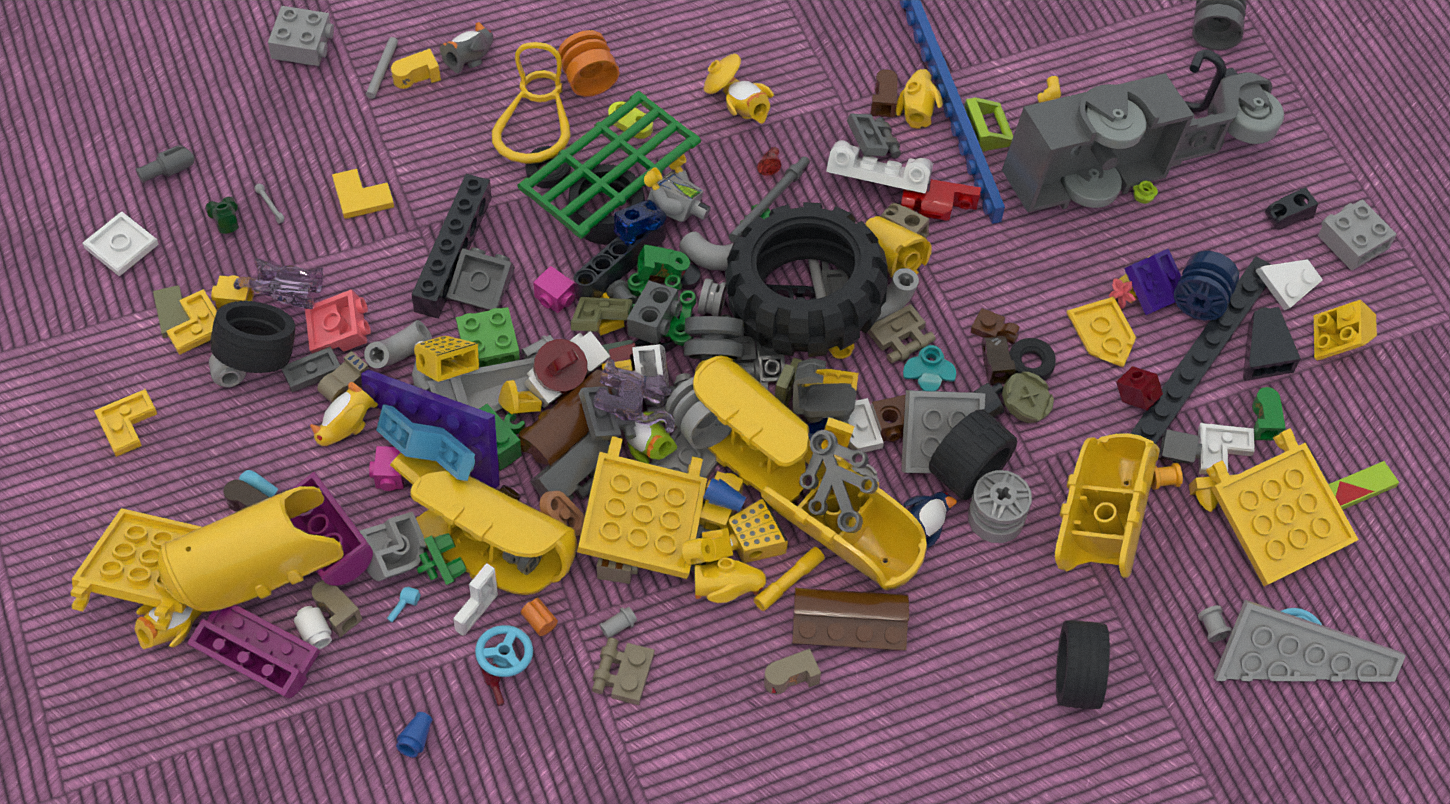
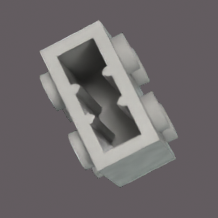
M281 6L268 41L271 59L319 66L322 57H325L327 54L328 39H331L334 33V25L330 22L329 13Z
M1362 199L1355 204L1350 203L1346 205L1336 215L1330 214L1321 223L1322 228L1318 237L1353 271L1390 249L1397 234Z

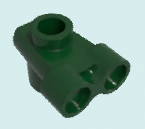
M225 197L219 203L210 201L206 204L205 210L207 215L215 219L219 233L228 234L239 228L235 213L238 206L233 197Z

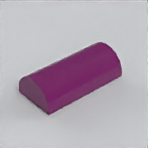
M314 471L292 489L299 486L319 488L324 496V502L318 507L290 519L295 528L307 534L334 538L341 543L344 552L343 557L316 571L326 584L332 586L343 585L356 579L367 569L373 558V550Z

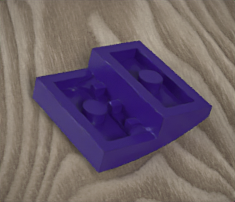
M1169 248L1124 268L1129 280L1132 281V287L1145 315L1175 302L1174 290L1181 278V274Z

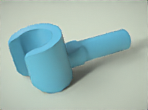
M412 587L403 588L400 594V601L389 614L387 620L393 622L407 603L416 606L420 599L419 590Z

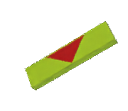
M1385 461L1328 485L1343 510L1397 487L1399 481Z

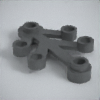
M820 430L810 440V449L813 455L806 472L801 475L799 480L803 488L808 490L815 489L819 483L816 474L824 461L826 472L814 499L809 502V511L817 516L824 515L828 509L826 500L833 487L841 509V513L838 516V526L842 531L856 533L861 529L863 519L860 513L853 510L844 481L859 487L866 494L875 493L878 483L876 479L870 476L863 477L838 466L834 455L850 460L851 465L857 468H864L868 464L869 458L863 451H853L839 445L836 436L832 432ZM824 440H828V447L826 449L821 447ZM861 454L863 457L862 462L856 464L855 459ZM811 476L813 481L811 485L807 486L806 479ZM871 480L872 487L866 490L865 483ZM821 502L822 507L820 511L816 512L815 505ZM855 517L856 524L850 527L849 520Z

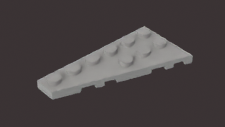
M1245 600L1213 678L1216 681H1226V679H1240L1241 681H1253V679L1316 681L1317 679L1395 682L1406 655L1400 651Z

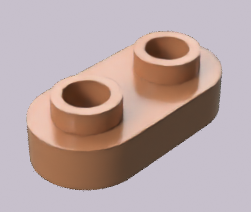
M548 491L544 493L540 499V511L573 528L576 536L581 535L585 518L584 514L563 492Z

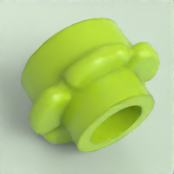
M1142 181L1140 184L1133 186V190H1135L1134 198L1143 204L1151 202L1158 194L1157 187L1150 181Z

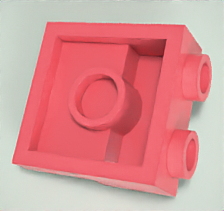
M352 289L305 307L309 349L312 354L330 346L332 349L339 347L344 352L367 343L366 335L371 333V329L367 320L364 319L363 313L368 312V307L365 300L359 297Z

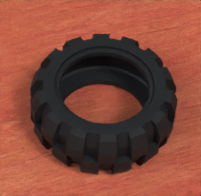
M803 202V207L790 209L789 204L771 209L769 217L763 219L758 216L745 227L742 237L738 236L727 257L728 267L725 270L729 307L734 318L744 321V331L762 346L771 343L776 353L794 356L795 351L808 352V357L827 355L828 349L837 346L840 350H843L857 342L860 338V331L867 333L881 315V307L886 302L888 266L885 251L878 244V238L863 221L856 224L852 213L836 206L831 211L823 209L821 203ZM804 259L820 260L833 264L843 270L850 278L836 292L812 300L787 298L772 291L764 284L765 279L775 269L789 262Z

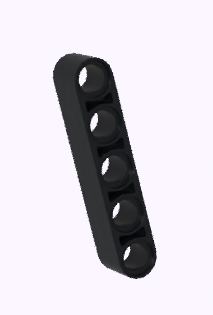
M659 211L644 213L574 274L576 299L579 301L581 297L600 298L607 292L611 284L623 278L638 264V256L644 245L658 247L666 238L664 215ZM651 220H653V222H657V223H654V226H653L651 223H650V225H647L646 222H647V221H650V222H651Z

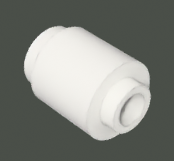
M306 606L297 612L294 623L303 641L318 649H322L330 644L332 632L320 608Z

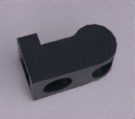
M1305 187L1272 203L1265 210V214L1277 230H1281L1301 219L1306 221L1314 218L1318 202Z

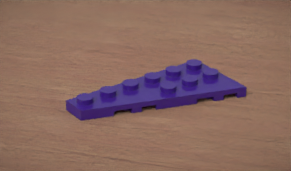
M369 369L361 374L363 391L378 404L376 407L382 410L383 405L393 406L412 423L444 428L475 454V465L470 474L494 489L500 485L494 414Z

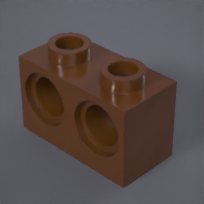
M906 395L873 401L871 404V409L883 442H894L903 437ZM885 420H890L894 423H887Z

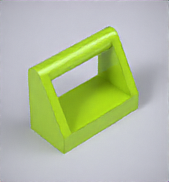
M976 97L966 99L964 108L982 152L1010 147L1013 133L1001 104ZM994 113L1002 134L989 132L983 115Z

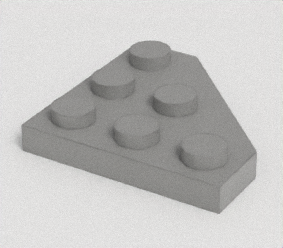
M906 390L901 472L931 473L929 471V461L938 445L963 418L975 410H985V393Z

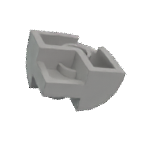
M413 511L389 518L383 524L360 530V533L373 550L372 561L366 569L373 579L382 581L404 574L419 565L421 561L419 555L424 552L426 544Z

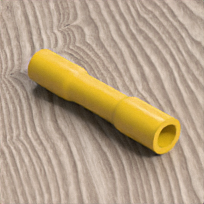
M817 547L809 550L791 569L777 581L767 586L753 599L756 606L760 610L766 611L800 578L810 573L825 560L822 551Z

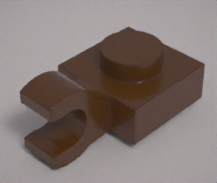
M981 308L971 326L970 333L982 338L1005 335L1007 342L1014 344L1019 336L1017 333L1020 326L1015 323L1005 324L1006 317Z

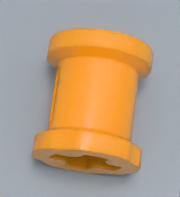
M1172 463L1171 466L1157 468L1155 466L1151 488L1158 490L1160 486L1168 485L1180 487L1183 482V475L1179 463Z

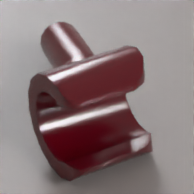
M482 669L484 682L493 689L497 705H504L505 702L499 685L501 677L488 675Z

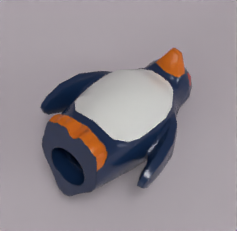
M944 491L937 492L931 496L916 495L904 502V507H908L907 510L923 527L927 548L934 545L940 538L945 516L952 506L957 503L956 499Z

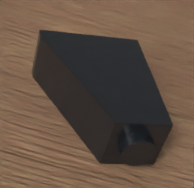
M1264 307L1254 311L1248 325L1243 371L1244 381L1294 373L1301 358L1280 308Z

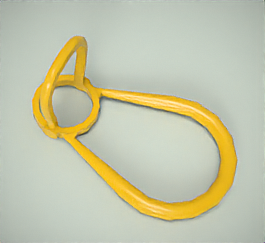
M530 42L522 44L515 52V62L521 78L520 93L500 116L492 129V144L498 153L511 161L524 164L541 163L558 155V152L566 148L571 138L570 125L559 95L563 89L560 79L562 71L561 56L549 44ZM534 48L549 51L556 58L557 73L542 70L525 76L520 54L526 49ZM548 78L555 81L556 88L548 94L536 95L527 91L526 86L534 79ZM522 97L534 102H547L556 99L561 136L558 142L551 148L539 153L525 154L515 152L503 143L502 132Z

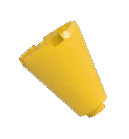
M880 216L867 220L866 226L878 238V244L885 251L887 271L892 278L894 273L902 268L910 269L918 274L917 269L919 266L927 264L931 255L932 245L924 236Z

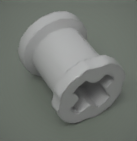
M1221 606L1206 608L1198 614L1199 620L1203 621L1207 629V639L1209 642L1221 641L1231 635L1232 629L1227 627L1224 621Z

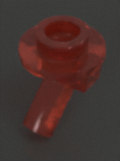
M777 147L769 149L758 162L757 170L761 175L771 176L781 169V160L776 157L779 155Z

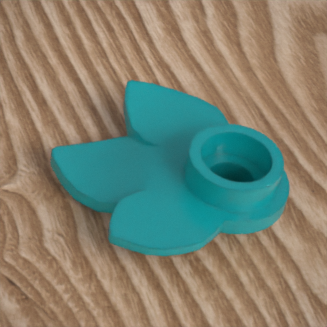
M929 345L924 347L917 357L910 358L906 362L903 369L904 379H918V384L923 391H937L941 386L942 380L955 381L956 369L951 362L944 359V354L939 347Z

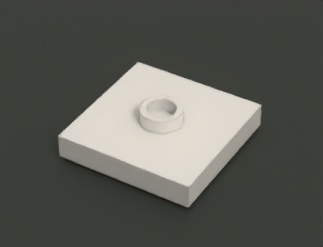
M122 211L83 242V246L88 252L118 276H121L159 245L154 236Z

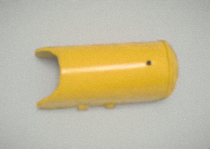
M721 355L700 362L695 369V376L693 378L694 392L698 399L717 416L721 423L732 428V431L726 438L707 449L716 456L718 463L723 467L728 466L739 475V478L743 479V483L752 485L760 493L764 486H767L790 502L799 498L800 493L804 489L800 485L799 480L801 475L806 472L803 456L808 452L810 442L808 436L809 426L742 366L733 362V359Z
M1112 434L1102 436L1099 439L1090 437L1085 440L1074 473L1068 477L1067 488L1069 489L1067 503H1063L1060 510L1062 523L1055 548V561L1058 569L1067 572L1080 564L1096 562L1119 565L1121 577L1128 578L1131 575L1155 465L1160 452L1159 447L1153 441L1134 434Z
M810 442L808 452L803 456L808 465L813 455L810 449ZM836 459L838 466L858 474L852 470L853 465L845 459L840 461ZM824 461L816 474L819 479L818 486L810 491L798 507L771 488L764 486L761 491V497L764 498L775 512L875 581L886 591L897 589L906 584L916 575L924 561L927 542L923 527L906 508L879 488V482H877L878 488L875 493L866 494L859 487L844 481L853 510L860 513L863 519V525L856 533H848L839 528L838 516L841 513V509L833 487L826 500L828 505L827 512L822 516H817L809 511V502L814 499L826 472ZM871 480L865 483L866 490L872 487ZM821 502L816 503V512L820 511L822 507ZM855 517L849 520L850 527L856 524Z
M448 471L428 473L421 478L419 477L411 488L410 496L412 499L429 509L416 518L424 539L431 535L437 537L450 533L456 547L444 552L443 555L447 563L461 557L467 568L466 572L470 573L472 579L476 577L487 563L495 568L497 588L513 594L530 595L542 591L551 583L559 582L569 572L578 545L575 530L563 522L471 476L468 477V481L456 479ZM505 551L520 557H538L541 555L542 557L537 567L530 574L524 575L517 569L515 563L509 564L502 558V555Z
M299 486L267 498L174 540L166 541L161 545L158 553L159 573L166 591L179 603L187 605L192 609L203 612L215 611L237 605L258 596L260 599L272 595V590L289 582L292 585L303 581V576L340 560L344 555L340 542L334 538L307 534L295 528L290 519L321 505L324 502L322 492L316 487Z

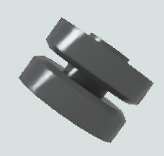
M696 316L685 319V333L689 336L697 337V339H690L684 343V357L706 360L711 357L724 355L733 360L743 359V345L738 341L728 340L744 335L743 320L718 316Z

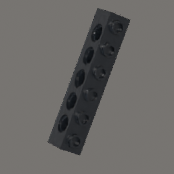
M465 174L411 294L415 313L439 319L447 301V293L462 248L470 249L492 199L489 179Z

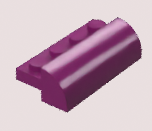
M237 605L212 611L207 620H201L187 642L190 647L286 698L295 696L308 680L306 674L320 653L317 647Z

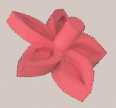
M1117 278L1113 279L1112 286L1114 291L1110 293L1109 297L1114 296L1115 299H1118L1120 309H1124L1126 301L1132 302L1136 300L1129 293L1132 289V281L1123 283Z

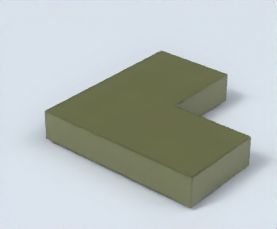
M179 285L153 291L163 338H168L167 330L189 320L179 301L183 299Z
M581 297L571 320V330L598 332L602 319L627 320L633 309V302L631 299Z
M795 357L790 365L785 364L775 389V397L786 407L793 395V384L798 363L802 361Z

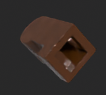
M883 69L876 75L874 88L876 94L872 95L870 110L872 116L895 118L898 78L897 74L892 70Z

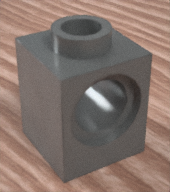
M1168 429L1165 430L1158 458L1193 464L1195 459L1200 458L1202 443H1198L1199 436Z

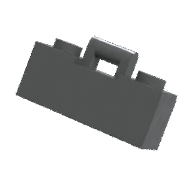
M589 431L551 466L547 465L529 482L541 497L548 491H561L570 500L574 498L573 492L583 500L590 494L599 453H607L610 442L608 440L592 442ZM588 475L590 479L581 486L579 482Z

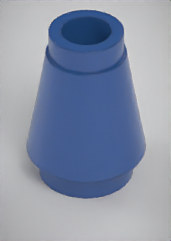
M712 478L703 496L704 499L709 500V504L740 512L746 499L745 496L722 479L718 481Z
M417 712L415 717L398 735L396 748L403 755L417 757L419 753L423 752L433 721L428 714Z

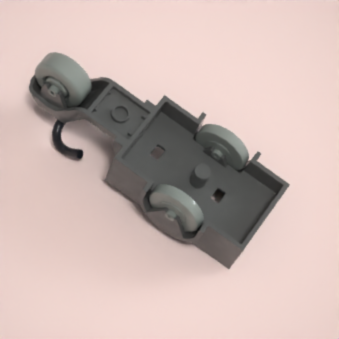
M1204 49L1194 55L1189 70L1197 73L1203 60L1206 59L1215 65L1216 73L1205 98L1199 103L1184 101L1166 73L1118 85H1099L1084 93L1024 106L1002 171L1028 213L1060 205L1064 210L1067 209L1070 200L1086 207H1105L1116 200L1120 190L1123 194H1127L1131 186L1138 185L1142 181L1151 182L1166 178L1170 168L1181 165L1182 161L1219 152L1224 144L1226 132L1234 138L1249 144H1262L1272 140L1278 133L1284 120L1283 107L1278 99L1271 94L1272 82L1252 72L1238 74L1233 68L1226 69L1225 62L1219 54L1212 50ZM1208 109V116L1199 119L1194 118L1193 113Z

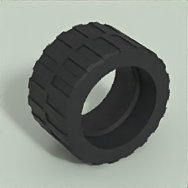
M984 409L975 410L963 418L938 445L929 461V471L961 500H967L972 498L974 488L982 476L1004 468L1016 449L1017 438Z

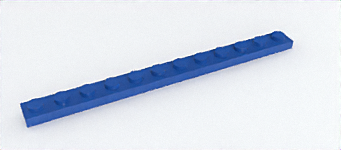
M899 0L901 8L906 10L907 23L914 30L915 43L921 47L922 60L927 62L931 79L934 80L941 94L945 117L951 121V131L954 137L957 136L960 154L965 156L967 161L968 174L973 176L974 186L981 187L980 196L983 200V211L986 215H989L992 224L1002 222L1005 205L920 0Z

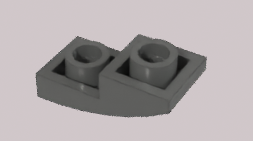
M755 341L756 356L759 360L760 380L768 383L777 382L785 366L784 355L776 353L771 343L762 346Z

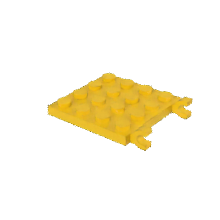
M1291 428L1273 438L1277 446L1285 451L1276 457L1233 477H1230L1223 460L1206 469L1209 477L1217 483L1211 489L1263 586L1271 584L1359 540L1306 443L1297 444Z
M612 436L607 453L600 452L577 552L687 579L691 565L684 560L682 547L685 541L696 539L707 483V478L699 476L703 459L692 456L687 473L619 457L623 439Z
M121 508L72 578L73 589L71 590V596L76 597L72 603V609L83 612L89 602L91 592L156 607L154 616H158V620L155 623V629L166 631L171 623L173 612L183 613L187 605L179 603L166 591L159 573L158 553L161 545L166 541L174 540L201 528V526Z

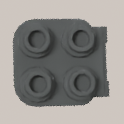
M812 358L799 362L793 384L794 414H804L807 421L813 423L821 421L823 417H833L835 420L842 422L847 421L855 409L856 390L848 383L814 384L823 383L824 376L816 372L818 369H826V361ZM804 384H813L808 387H804Z

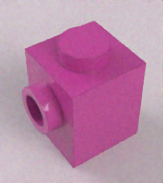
M552 266L533 282L534 297L547 309L551 308L559 313L564 307H569L575 299L574 282Z
M376 446L375 461H370L369 477L374 478L375 486L378 489L385 491L404 489L405 478L390 466L391 462L401 453L395 447Z

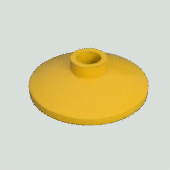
M730 54L720 61L715 60L708 67L709 74L704 83V91L707 94L718 92L734 77L741 63V58L738 54Z

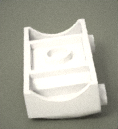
M844 140L837 141L830 152L826 172L926 194L933 169V163L929 159L909 158L906 167H902V164L896 161L878 162V159L873 156L864 155L863 158L858 157L860 147L851 146Z

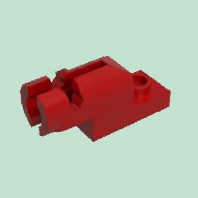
M931 179L929 191H926V194L903 189L901 206L917 211L926 218L949 221L952 206L962 209H977L981 187Z

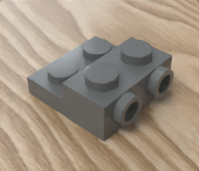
M471 247L470 250L462 248L446 298L487 311L499 308L504 292L508 291L515 266L510 262V258L504 255L495 254V257L485 255L486 252L478 248Z

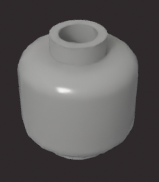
M211 354L209 369L214 383L223 387H233L244 380L246 372L222 364Z

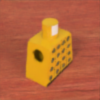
M441 336L428 341H419L415 345L414 353L416 355L417 370L437 382L479 369L477 343L450 336Z
M764 498L728 519L727 528L732 551H737L742 562L748 563L786 554L788 540Z

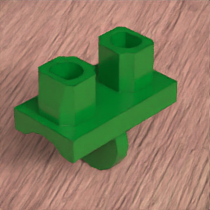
M450 533L437 537L431 535L424 540L434 560H430L427 552L420 554L419 557L423 565L416 569L418 574L427 571L432 581L438 578L434 568L437 566L446 585L455 583V578L465 573L467 568L461 557L447 563L443 555L444 552L456 547Z

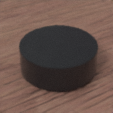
M689 265L681 279V289L690 290L699 285L700 270L697 266Z

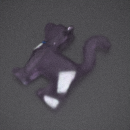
M255 259L254 262L258 268L257 279L244 276L238 277L233 283L234 289L237 290L249 287L256 293L270 296L277 302L305 309H313L315 300L314 297L308 296L309 291L314 293L321 292L323 268L308 270L292 265L280 266L274 260L264 261L262 259Z
M608 359L599 382L605 386L617 389L616 395H611L607 393L606 389L599 387L593 402L594 407L612 413L621 420L634 421L641 425L651 426L659 421H663L666 424V433H672L675 430L676 424L675 419L670 413L655 411L647 416L642 412L643 396L658 407L663 408L664 397L672 392V389L664 381V376L658 374L646 377L634 370L618 368L615 366L614 360Z

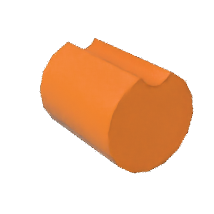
M539 598L528 602L521 610V615L539 636L548 634L558 623L556 617Z

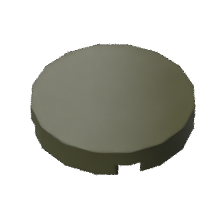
M1031 372L1016 373L1003 386L1002 396L1005 406L1018 420L1026 423H1037L1046 418L1053 409L1054 398L1048 391L1049 386L1047 383Z

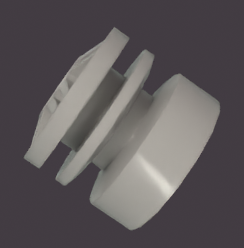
M692 377L672 392L667 400L665 409L666 414L681 429V433L687 441L696 449H705L721 442L730 434L732 428L721 423L717 416L698 399L693 389L694 377Z
M995 470L982 476L974 488L968 510V522L973 532L981 539L991 543H1005L1016 538L1024 527L1032 503L1031 490L1027 482L1019 475L1003 470Z

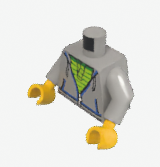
M684 154L669 165V168L675 170V172L671 171L664 177H662L661 172L656 167L647 172L644 177V183L652 188L645 204L646 207L659 211L680 222H684L692 215L702 220L706 219L711 207L701 202L704 191L689 182L686 171L682 170L681 166L686 163Z

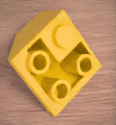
M1362 300L1313 315L1314 359L1317 361L1364 346L1377 336L1376 314Z

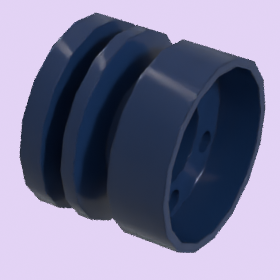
M1199 251L1191 255L1174 290V300L1177 306L1194 319L1207 321L1221 317L1227 310L1231 296L1239 282V271L1236 264L1227 256L1214 251Z

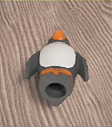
M477 22L475 31H466L455 37L452 41L441 45L439 49L443 61L457 74L462 71L464 64H467L469 69L482 64L481 58L487 54L494 40L493 33L480 22Z

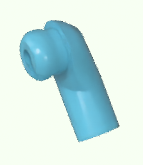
M252 470L244 471L239 477V480L246 482L268 497L274 496L278 491L277 487Z

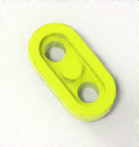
M625 102L613 103L608 109V116ZM634 108L617 121L614 126L625 131L646 114ZM653 122L635 135L634 138L644 139L649 137L653 131Z

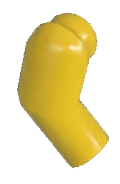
M1057 76L1047 78L1048 88L1037 96L1039 103L1061 97L1059 78Z

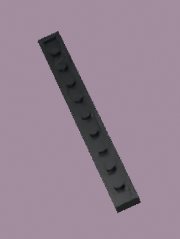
M1255 256L1240 277L1225 313L1221 317L1209 321L1163 386V395L1146 410L1130 434L1142 436L1153 441L1156 445L1163 436V432L1172 424L1267 286L1256 270L1262 266L1272 264Z

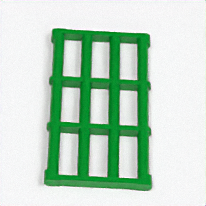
M640 91L631 95L627 102L604 120L594 124L595 127L568 148L558 152L554 159L531 177L525 178L517 184L521 192L529 196L572 231L579 239L586 236L592 227L617 207L623 206L628 198L645 186L644 177L648 171L656 167L662 174L664 169L689 149H693L701 143L698 135L678 122ZM639 104H642L649 110L646 115L619 136L609 129ZM657 118H660L667 124L664 129L637 150L627 143ZM676 131L686 138V140L656 164L645 157ZM601 134L611 141L583 164L573 157ZM619 148L629 155L601 179L591 172L592 169ZM565 162L575 170L543 196L533 189L534 186ZM637 162L647 169L646 172L619 193L609 186ZM582 177L593 184L562 210L557 209L551 204L554 199ZM601 191L611 198V200L580 225H577L568 218Z

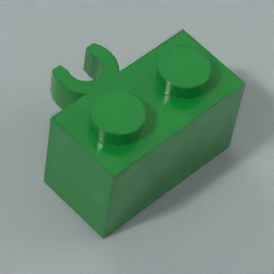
M485 404L479 409L495 415L499 471L522 457L521 442L515 434H519L525 428V422L521 421L518 424H512L511 422L515 421L517 416L508 413L505 416V421H503L488 404Z

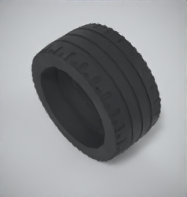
M599 164L591 172L601 179L615 168L616 165ZM627 170L609 186L619 193L638 177ZM584 177L570 187L568 204L593 184ZM643 187L627 199L631 205L624 212L615 216H606L592 227L590 232L583 238L600 245L611 243L645 213ZM582 206L570 216V219L577 225H580L592 213Z
M256 301L228 303L217 310L211 334L212 354L222 364L239 371L249 373L278 371L285 367L290 360L295 339V322L288 313L266 303Z
M1080 620L1064 621L1059 638L1056 664V698L1058 705L1081 709H1100L1103 706L1110 660V638L1106 624Z

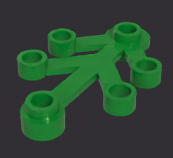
M638 273L632 274L627 282L629 291L632 295L639 297L648 281L638 279ZM672 274L666 277V286L678 289V291L681 289L682 284L679 276ZM689 290L680 294L682 305L680 318L678 320L676 316H673L667 335L664 336L670 337L674 343L684 346L686 341L694 339V337L686 334L685 331L680 332L685 330V319L691 317L692 309L697 302L694 292ZM687 298H692L690 301H684Z

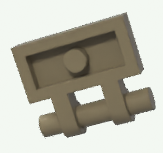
M911 304L874 323L867 332L881 351L889 347L894 350L887 354V359L891 364L898 360L902 362L908 359L911 353L917 350L921 351L936 340L932 332L923 335L920 331L925 328L926 322ZM910 336L913 341L904 345L901 341Z
M608 638L606 646L602 647L600 653L601 662L599 668L595 670L592 678L594 681L592 691L597 694H603L605 686L612 687V699L640 705L655 650L627 643L624 653L616 650L619 641L615 638ZM612 663L620 665L617 676L609 673Z

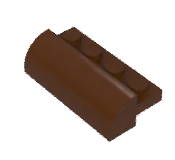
M595 370L590 376H585L580 385L574 390L562 394L557 399L555 405L539 414L537 421L519 432L518 438L521 442V452L532 454L537 463L551 466L589 432L579 396L580 390L587 387L607 386L609 394L612 396V389L619 385L601 370Z
M811 588L794 589L792 644L907 650L909 596L907 594Z

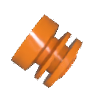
M585 30L575 33L565 39L559 46L558 52L562 60V69L566 73L571 89L577 95L583 97L595 96L610 89L616 83L620 74L619 67L614 56L610 53V48L604 36L600 32Z

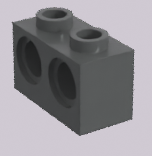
M648 281L627 318L628 335L658 344L662 336L667 335L673 316L679 314L681 301L678 299V289Z

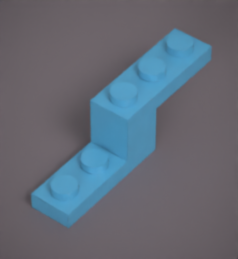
M383 405L376 429L377 432L404 456L437 461L456 479L468 481L469 474L475 465V454L444 428L412 423L393 406Z

